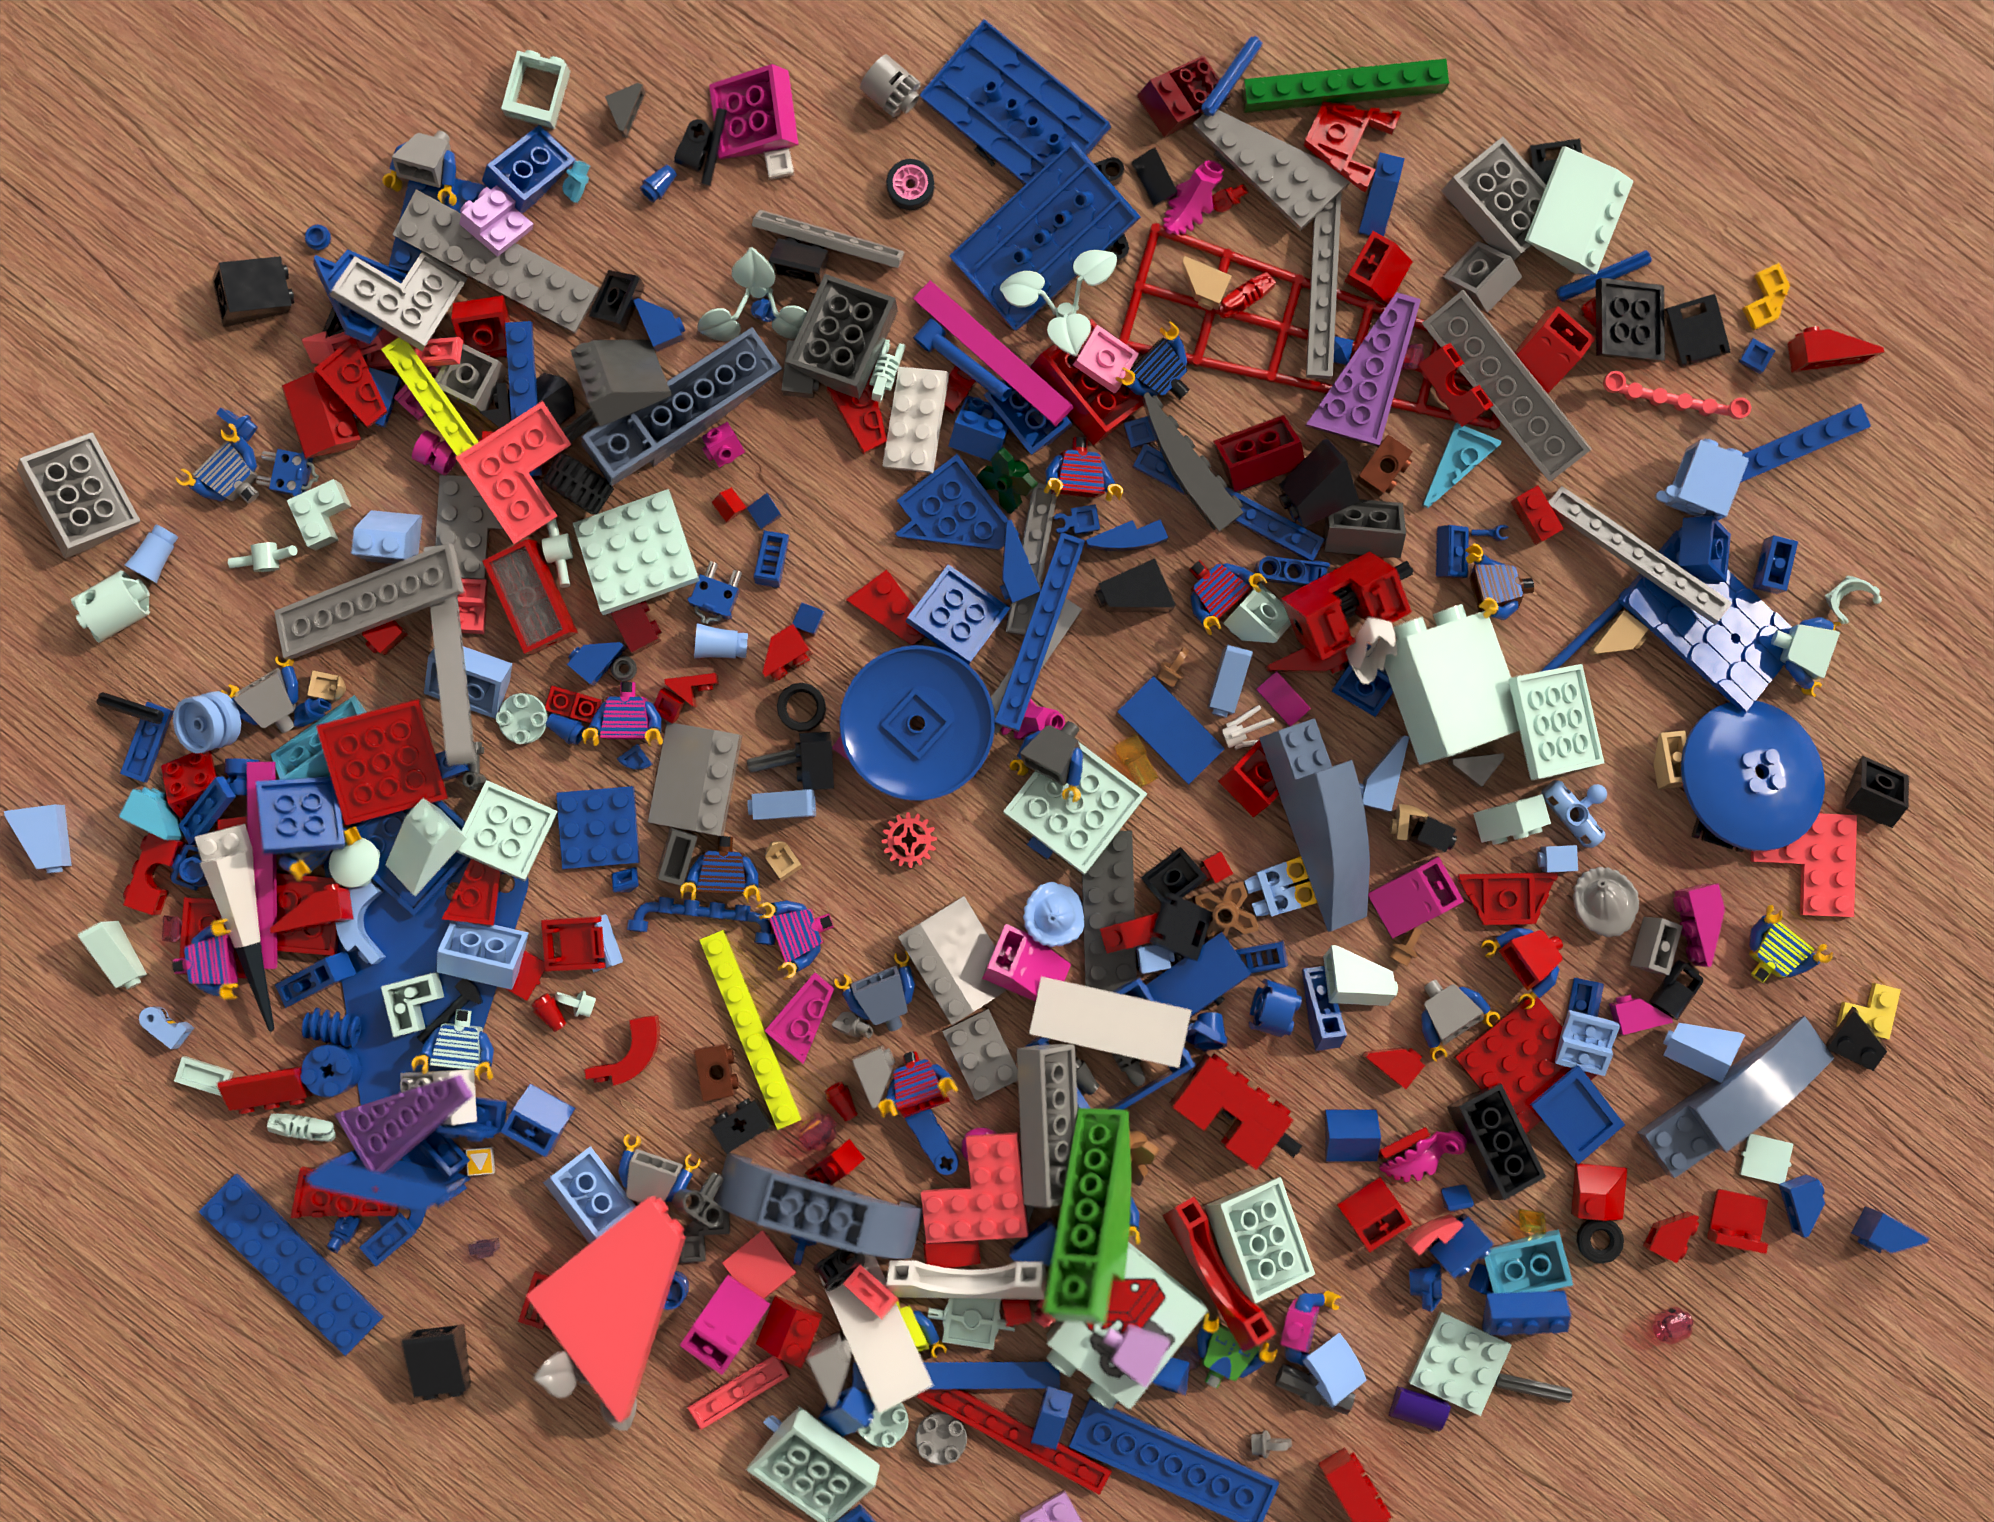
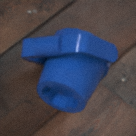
M185 844L180 854L177 853L171 866L173 870L170 879L175 884L197 891L198 887L208 886V882L200 865L202 862L200 854L192 855L189 858L186 857L189 849L199 852L198 847ZM178 873L184 881L176 879Z
M1214 1012L1197 1015V1021L1191 1023L1187 1028L1185 1041L1204 1052L1226 1048L1227 1037L1225 1035L1223 1015Z
M1435 1263L1431 1267L1409 1269L1410 1296L1422 1297V1309L1433 1312L1442 1299L1441 1265Z

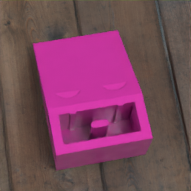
M1439 856L1431 857L1368 893L1370 901L1392 939L1464 902Z
M1700 884L1674 891L1676 897H1673V903L1676 911L1680 912L1682 919L1679 925L1683 926L1681 933L1687 939L1688 947H1686V954L1688 960L1693 962L1695 966L1711 967L1725 912L1719 884Z
M1005 924L982 979L1036 1002L1041 976L1065 981L1071 963L1046 945L1043 946L1040 942L1034 941L1028 933Z
M727 1275L680 1346L723 1375L770 1306V1303L730 1275Z

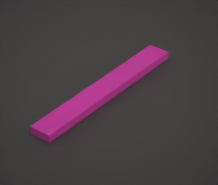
M931 280L913 298L920 307L1054 426H1057L1073 409V406Z
M247 762L248 835L253 848L255 893L264 969L278 968L277 933H270V928L277 923L276 854H263L255 788L256 781L275 780V762Z

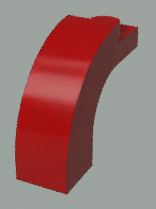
M1159 911L1101 928L1100 932L1106 953L1150 943L1151 937L1162 939L1163 935L1153 932Z
M658 1015L629 1020L632 1043L625 1058L617 1063L588 1067L584 1069L585 1078H593V1082L598 1083L608 1081V1076H612L614 1086L627 1082L646 1069L654 1058L659 1046L660 1024Z

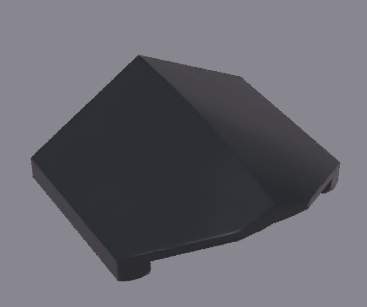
M544 372L536 378L538 404L542 401L544 402L559 426L576 414L573 389L563 377Z

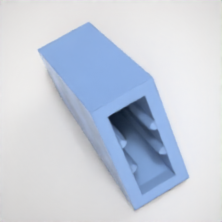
M1227 645L1222 650L1208 708L1213 710L1212 714L1227 718L1228 714L1232 715L1235 713L1252 651Z
M814 790L752 794V800L747 802L748 815H753V820L816 817Z
M55 804L4 811L5 818L36 869H46L47 874L63 872L62 867L72 866L65 805Z
M1679 1023L1674 1032L1669 1030L1663 1044L1667 1045L1663 1056L1722 1083L1745 1035L1739 1032Z

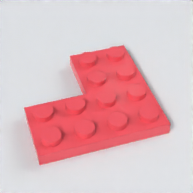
M543 401L455 457L514 545L558 517L529 474L572 446Z
M1819 813L1811 828L1795 842L1771 851H1751L1750 862L1801 864L1800 915L1854 917L1857 815Z
M1019 1132L967 1136L966 1144L971 1187L931 1189L921 1192L926 1243L1028 1237L1029 1229L1026 1205H1024Z

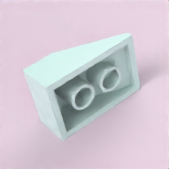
M422 798L405 817L385 865L416 896L468 837L440 808Z

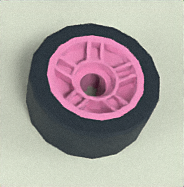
M912 158L904 159L894 164L888 172L886 180L888 195L899 208L908 211L919 210L932 199L935 189L933 173L922 161ZM908 180L915 184L914 188L906 187Z

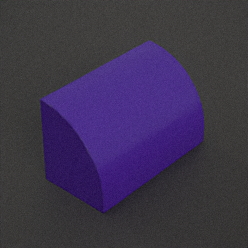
M1397 1386L1388 1416L1440 1432L1447 1421L1451 1406L1447 1401Z

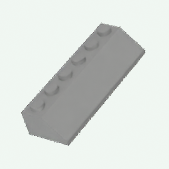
M1075 1044L1034 1045L1018 1048L1017 1063L1024 1205L1048 1208L1060 1205L1063 1202L1078 1114Z

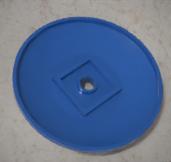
M904 646L875 657L852 680L844 696L840 713V733L843 747L855 770L865 781L879 791L906 800H929L942 797L966 784L985 762L991 749L995 731L992 700L979 675L966 662L954 654L930 646ZM914 716H920L925 721V726L920 731H915L910 727V720Z
M1754 701L1748 711H1740L1731 702H1728L1702 716L1686 739L1681 759V775L1686 797L1702 824L1724 842L1749 851H1771L1787 846L1801 838L1817 819L1825 792V778L1821 758L1815 744L1805 729L1786 712L1760 701ZM1756 766L1763 770V779L1757 777L1755 773Z

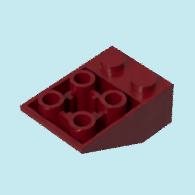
M1203 55L1149 80L1138 93L1137 98L1165 138L1185 128L1204 114L1201 111V107L1220 79ZM1228 94V96L1226 97V99H1225L1223 102H1225V101H1227L1228 99H1230V97H1231L1230 94Z

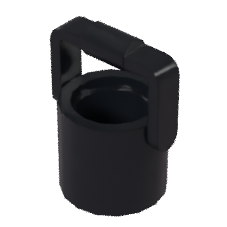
M1678 960L1671 968L1670 974L1662 981L1649 1003L1678 1021L1703 984V977L1699 975V971L1692 964ZM1682 970L1693 978L1688 988L1676 981Z

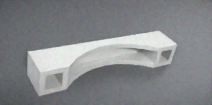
M889 1261L887 1286L896 1297L1046 1299L1048 1275L1043 1262H1015L998 1268L962 1270L942 1268L917 1261Z

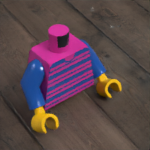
M620 682V697H607L606 702L601 704L593 716L589 727L582 733L583 743L586 744L587 739L593 738V745L597 746L599 744L598 735L600 734V738L646 739L648 746H651L653 739H657L659 745L663 744L660 734L661 716L653 703L649 702L647 698L635 697L636 682Z
M788 900L757 905V908L764 907L766 910V914L759 916V918L770 919L785 963L779 966L778 970L782 968L788 970V976L783 978V980H787L793 977L796 972L811 965L821 952L820 944L824 942L821 932L834 928L829 913L815 918L812 909H807L802 903Z
M227 919L214 921L210 926L205 927L192 938L191 945L185 947V958L173 959L172 962L175 974L187 973L189 983H196L199 990L221 997L224 1000L237 999V996L232 994L233 987H238V984H236L238 983L234 946L229 936L231 930L224 929V922L228 921Z
M1326 1291L1324 1294L1304 1293L1298 1299H1294L1288 1309L1280 1345L1285 1347V1357L1288 1361L1305 1366L1303 1361L1310 1355L1309 1351L1320 1307L1324 1305L1337 1310L1339 1306L1335 1305L1334 1302L1337 1298L1340 1299L1341 1296L1331 1291Z

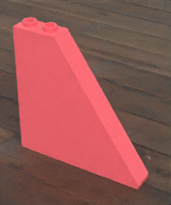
M655 1196L648 1197L526 1295L619 1423L630 1417L686 1238L682 1233L684 1231L683 1226L677 1219L674 1218L672 1220L666 1212L669 1209L661 1198L657 1199Z

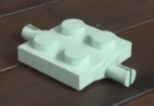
M949 1298L944 1310L929 1308L928 1319L943 1320L944 1333L942 1342L993 1350L995 1337L999 1329L1015 1331V1325L1007 1327L1006 1320L1001 1319L999 1312L1001 1299Z

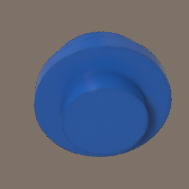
M313 225L306 231L305 241L313 250H324L331 242V234L326 227Z

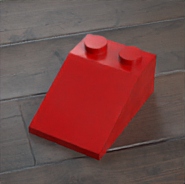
M1819 326L1803 329V333L1796 334L1795 338L1787 343L1792 373L1866 363L1884 353V347L1831 329L1820 330Z

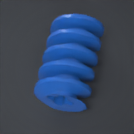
M319 1007L315 1008L313 1014L308 1012L302 1024L303 1038L311 1037L315 1041L321 1039L324 1043L331 1041L334 1045L341 1043L343 1047L351 1045L354 1048L358 1043L361 1031L360 1016H355L353 1022H350V1014H345L343 1020H340V1012H335L333 1018H330V1010H325L323 1016H321V1009Z

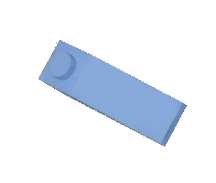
M1401 736L1363 780V784L1359 783L1365 807L1385 812L1392 811L1409 736Z

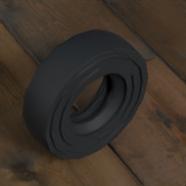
M1588 1219L1580 1226L1576 1242L1579 1251L1586 1259L1594 1263L1605 1264L1612 1262L1620 1255L1624 1246V1237L1622 1230L1612 1220ZM1599 1230L1607 1232L1610 1238L1609 1245L1603 1250H1596L1591 1244L1593 1233Z

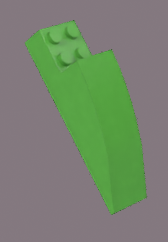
M1078 1109L1044 1312L1056 1321L1105 1324L1111 1282L1124 1281L1131 1209V1156L1129 1114L1127 1110Z

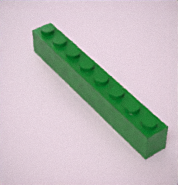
M1446 58L1244 79L1241 90L1244 113L1319 106L1323 102L1339 104L1444 93L1449 85Z

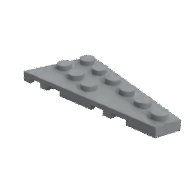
M1217 110L1214 116L1208 117L1202 114L1193 123V128L1299 231L1351 183L1324 161L1220 110Z

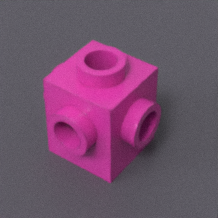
M728 422L709 430L707 434L701 437L706 445L702 450L709 461L713 459L716 461L719 468L731 463L735 458L745 453Z

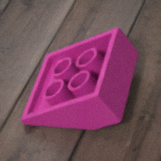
M770 64L709 84L714 120L717 108L727 110L718 150L720 159L762 154L799 145L788 70Z

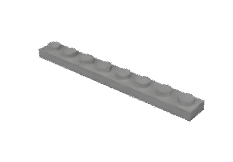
M1341 193L1313 221L1306 378L1332 379Z
M1563 486L1549 500V504L1557 517L1714 625L1718 623L1731 606V601Z

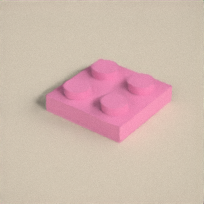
M1097 325L1091 332L1073 366L1115 394L1122 385V383L1116 380V377L1121 379L1125 377V371L1122 368L1130 370L1139 353Z

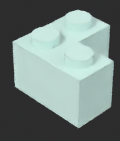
M333 479L287 500L307 547L316 551L339 540L329 517L352 507L341 483Z
M1543 794L1473 813L1481 843L1492 840L1493 845L1507 842L1508 836L1513 835L1514 840L1542 832L1543 826L1551 824Z
M438 972L381 987L393 1037L426 1029L420 1003L444 997Z

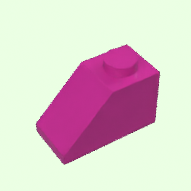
M1631 994L1616 997V1002L1609 1003L1613 1021L1618 1022L1620 1026L1617 1034L1626 1035L1673 1023L1672 1017L1642 999L1632 998Z

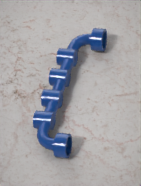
M659 897V902H646L639 906L635 911L633 920H628L627 930L647 932L648 922L643 920L644 916L649 912L758 923L761 927V933H755L754 943L775 945L776 935L771 934V925L768 919H760L759 916L764 915L751 912V906L735 905V910L725 909L724 903L710 902L709 907L699 906L700 901L685 899L684 905L674 904V898Z

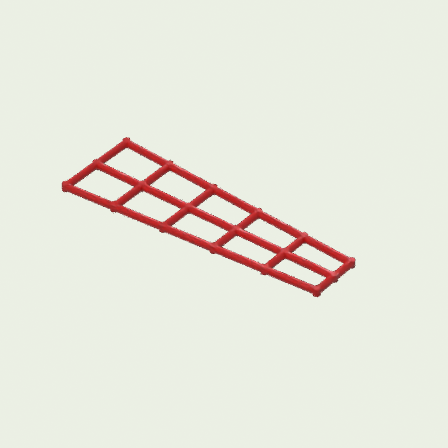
M1158 223L1152 224L1119 336L1121 342L1140 354H1145L1152 347L1151 345L1129 341L1141 296L1144 293L1206 311L1194 354L1186 353L1187 364L1325 394L1333 386L1332 384L1278 373L1288 335L1308 340L1307 329L1291 324L1301 289L1304 287L1310 290L1311 279L1180 232L1179 235L1174 233L1168 234L1164 226ZM1159 236L1220 257L1218 270L1226 274L1231 261L1262 273L1267 272L1270 276L1292 283L1282 322L1244 311L1229 317L1278 332L1268 371L1203 357L1215 314L1219 315V309H1205L1199 306L1198 301H1195L1192 296L1145 283ZM1337 289V300L1364 309L1355 343L1352 346L1351 359L1368 334L1373 313L1381 315L1387 306ZM1416 317L1413 327L1428 332L1422 324L1426 320ZM1435 339L1430 355L1441 348ZM1404 358L1403 368L1421 372V368L1418 365L1421 362ZM1455 372L1454 381L1456 383L1473 387L1463 374ZM1425 378L1422 381L1417 403L1393 398L1391 408L1454 421L1450 416V410L1426 405L1432 384L1425 380ZM1493 412L1491 419L1479 416L1470 422L1469 425L1495 431L1500 427L1501 421Z

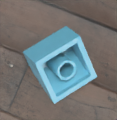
M146 787L143 790H132L119 815L120 818L164 840H182L184 837L178 826L180 824L178 816L168 805V801L165 798L166 793L155 788L149 789Z

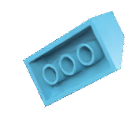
M355 695L271 753L280 780L331 777L316 726L367 712Z

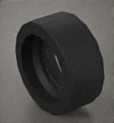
M795 683L785 688L780 694L777 702V712L782 723L790 729L799 732L810 731L819 726L824 719L826 703L821 692L814 686L806 683ZM796 693H808L816 701V713L807 722L794 721L787 713V702Z

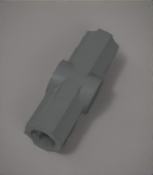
M1284 1363L1279 1368L1276 1375V1386L1300 1395L1301 1399L1316 1406L1324 1405L1345 1415H1348L1351 1411L1355 1393H1350L1334 1407H1331L1315 1388L1319 1381L1311 1372L1308 1374Z

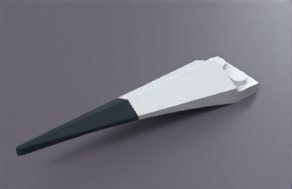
M242 824L196 836L194 838L202 860L200 863L222 919L228 920L224 924L227 930H231L229 936L268 1031L272 1032L275 1027L259 932L253 848L246 826Z

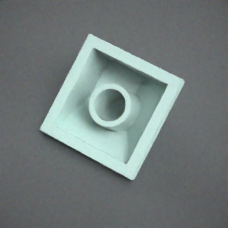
M1259 583L1258 587L1261 589V592L1253 590L1223 624L1242 641L1275 643L1289 628L1291 623L1283 603L1265 586Z

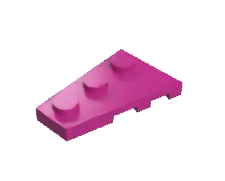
M814 972L765 1029L769 1036L802 1064L805 1062L834 987Z

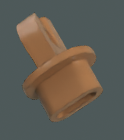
M1183 647L1172 664L1162 662L1160 665L1162 669L1157 677L1174 687L1179 679L1184 678L1179 667L1185 660L1189 650Z
M1415 927L1408 931L1402 944L1393 943L1392 946L1395 948L1390 958L1408 966L1412 957H1417L1413 947L1422 931Z

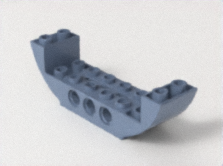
M730 1152L727 1154L721 1173L723 1183L714 1198L715 1203L724 1210L761 1226L853 1252L896 1259L912 1257L923 1218L922 1207L900 1201V1205L753 1164L751 1163L752 1159Z

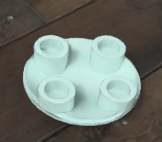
M518 693L507 698L496 715V722L499 724L503 735L517 744H528L536 741L542 736L547 726L546 721L548 717L545 706L537 697L527 693Z
M365 838L355 841L354 844L349 846L345 841L344 849H334L330 856V873L333 879L342 886L351 888L365 887L371 882L378 869L380 852Z
M901 1402L881 1413L875 1408L873 1412L874 1419L867 1428L863 1427L858 1430L863 1439L871 1445L892 1447L907 1431L908 1413Z

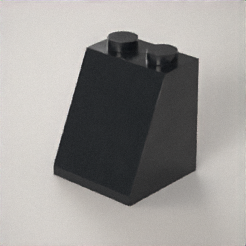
M281 256L218 263L212 280L223 327L289 312L292 304H294V295L292 289H288L286 282L289 279L288 268L286 264L282 263Z
M1328 439L1322 440L1279 484L1282 495H1279L1281 505L1285 510L1288 509L1294 521L1298 520L1303 527L1360 502L1347 460Z
M1155 558L1098 583L1097 591H1095L1096 594H1094L1099 608L1104 607L1106 612L1168 613L1176 606Z
M464 1324L413 1330L401 1340L414 1397L432 1400L438 1398V1394L447 1393L448 1397H457L464 1395V1391L471 1386Z

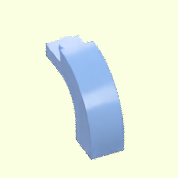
M371 879V882L365 887L345 888L350 891L354 919L336 923V930L347 952L355 951L358 948L360 950L358 955L367 964L370 962L373 965L379 964L386 956L370 939L364 928L366 909L384 892L378 883Z

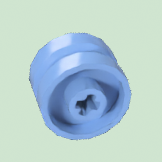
M213 691L180 701L174 710L173 725L180 743L187 750L193 753H204L234 743L240 734L241 718L236 704L227 694Z

